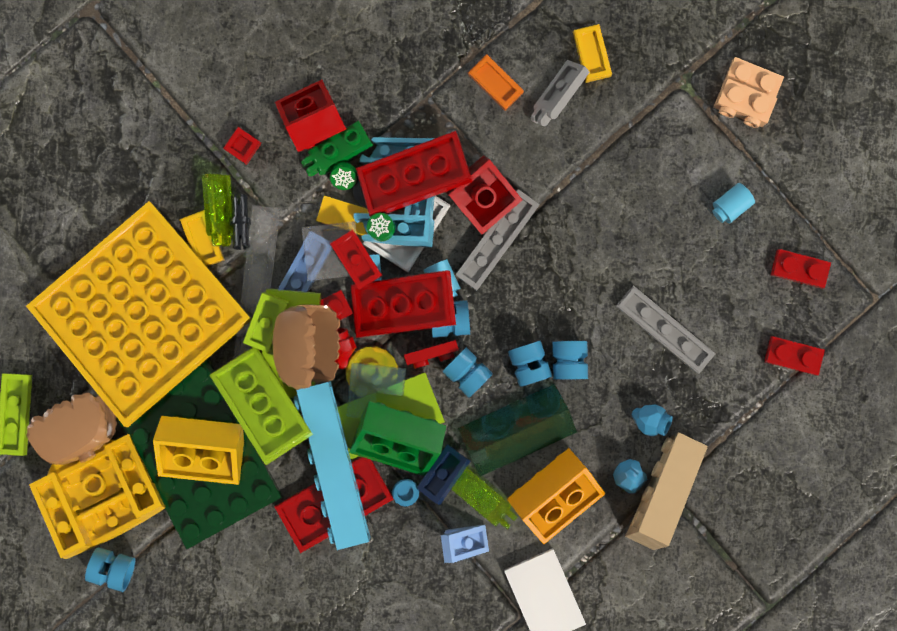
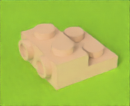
M735 57L731 62L713 108L718 109L719 113L725 117L734 118L735 116L743 119L744 124L750 127H763L769 121L784 76Z

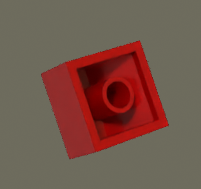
M323 80L317 81L275 102L285 128L298 152L310 149L317 143L346 130Z
M484 155L469 167L473 182L445 192L481 235L522 201V198L496 166Z

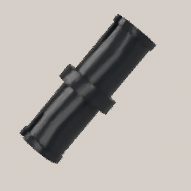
M237 194L231 195L232 218H230V226L233 227V249L241 250V239L243 249L250 248L249 226L251 225V218L248 217V196L245 194H240V205Z

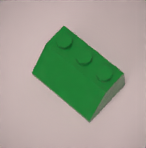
M369 401L360 418L349 453L425 476L441 454L446 425L440 424L433 419L415 416L408 411H399L387 407L380 402L374 403Z

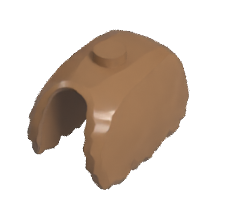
M297 305L282 311L277 316L272 341L273 359L279 378L288 387L299 390L301 388H309L311 381L318 384L334 380L335 373L339 368V364L335 360L339 357L338 350L340 349V337L337 331L340 327V319L337 318L336 312L330 307L324 305Z
M90 393L71 396V401H62L61 404H55L52 409H47L43 417L39 415L34 416L31 419V424L27 426L26 436L37 454L48 463L64 465L80 460L82 463L96 456L95 451L112 439L116 432V416L100 396L94 397Z

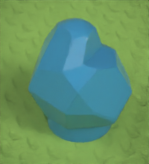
M645 405L632 411V418L643 434L649 436L660 434L665 436L669 431L673 417L668 415L663 407Z
M628 459L619 463L613 473L615 484L628 493L638 492L648 480L646 473L641 469L640 462Z

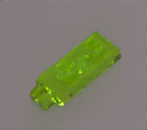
M202 175L206 233L208 236H211L213 246L220 247L222 245L223 247H229L231 245V236H233V227L230 226V218H232L230 175Z
M466 467L451 489L495 527L500 523L508 530L511 525L503 519L505 515L513 521L518 518L510 510L512 508L510 503L468 467Z

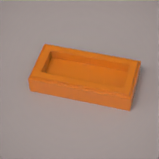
M487 54L468 72V75L504 111L524 93V90Z

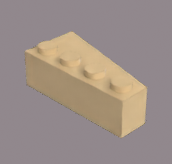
M679 432L670 438H666L661 448L663 455L652 470L651 481L642 495L640 505L625 537L652 550L669 546L704 458L707 445Z

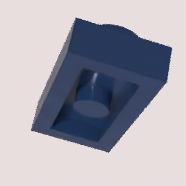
M447 444L416 489L436 504L441 505L471 461Z

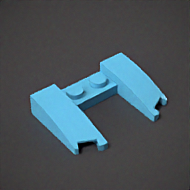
M373 137L372 142L377 147L370 157L362 154L360 163L361 165H366L435 138ZM435 196L406 206L404 215L387 214L395 224V232L389 240L383 242L374 240L367 232V222L370 219L369 213H354L355 222H363L367 234L361 236L362 240L391 245L432 247L435 223L433 220Z

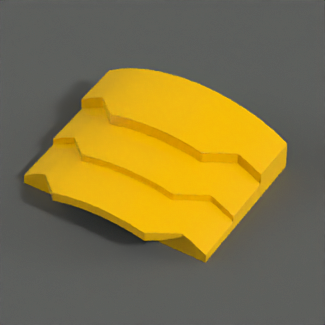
M130 434L117 440L111 439L100 449L96 450V456L88 461L81 463L80 460L64 465L52 464L47 476L29 484L60 558L68 559L101 545L136 527L166 508L155 484L149 476L143 460L139 456Z

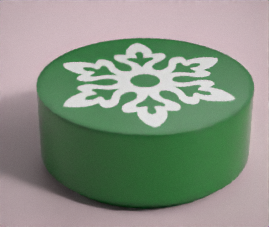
M346 162L337 163L333 166L330 174L332 185L340 190L351 189L357 180L355 167Z
M377 213L368 220L367 232L376 241H387L395 232V224L387 214Z

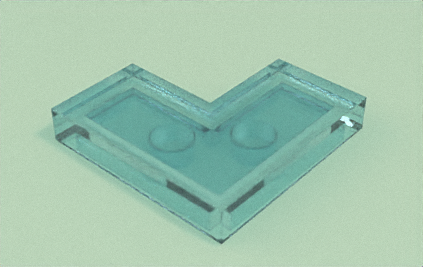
M352 363L347 417L361 418L368 402H376L377 393L403 396L406 368Z

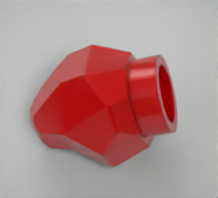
M339 328L337 331L340 337V349L338 350L339 357L335 362L339 364V369H344L348 366V359L357 346L353 337L349 335L348 329Z

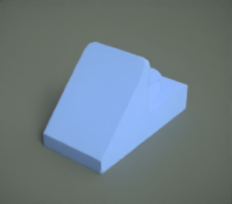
M485 525L445 530L444 535H441L444 563H454L489 552Z

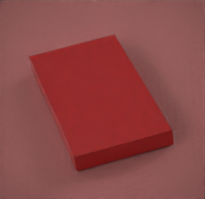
M456 131L356 168L370 217L377 213H390L473 182Z
M448 270L374 281L361 290L358 289L356 284L351 285L356 338L456 325L451 272Z
M360 456L351 461L365 516L394 500L373 460ZM315 483L274 506L300 553L329 537L327 528L331 527L329 517L324 518L321 509V501H324L322 490L317 491Z

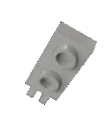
M567 60L535 103L531 121L541 126H546L551 119H556L590 73L588 69L581 64Z

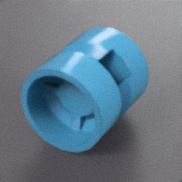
M467 300L454 301L456 325L432 328L433 338L447 337L450 332H453L455 336L470 335Z
M541 340L508 351L512 365L518 368L515 375L519 387L552 377L548 362L542 359L545 352ZM527 363H533V370H530Z
M587 341L552 342L553 357L557 359V362L553 364V379H588V364L584 362V358L588 356Z
M466 347L442 372L452 382L458 381V388L470 398L493 373L483 363L477 364V357Z
M98 547L89 560L85 581L99 586L107 583L108 588L124 592L133 575L135 558L124 554L114 556L113 551Z

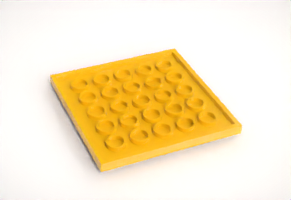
M150 201L26 305L124 427H129L252 320Z

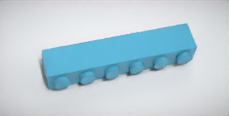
M331 381L296 390L297 396H294L296 409L298 412L302 411L303 419L313 433L309 437L311 448L307 449L310 464H315L317 475H314V481L317 491L322 490L324 501H321V509L324 518L329 517L331 527L327 528L330 543H335L337 550L367 543L371 537Z

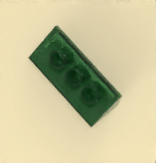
M555 384L458 427L480 477L577 433L570 411Z

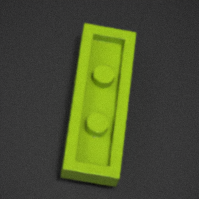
M2 374L0 393V455H27L28 438L26 434L30 418L32 375Z

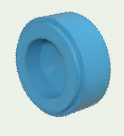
M411 479L399 480L392 490L393 499L401 506L414 504L419 497V490L416 489L418 485Z

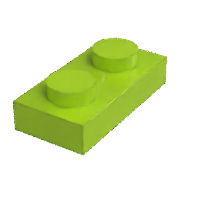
M262 292L243 343L269 353L272 348L276 318L282 311L287 309L289 301L267 292Z

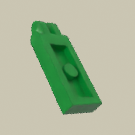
M357 121L347 127L346 130L308 151L309 156L303 159L301 163L304 168H307L306 173L308 176H314L317 173L325 175L337 163L350 160L373 146L362 124Z

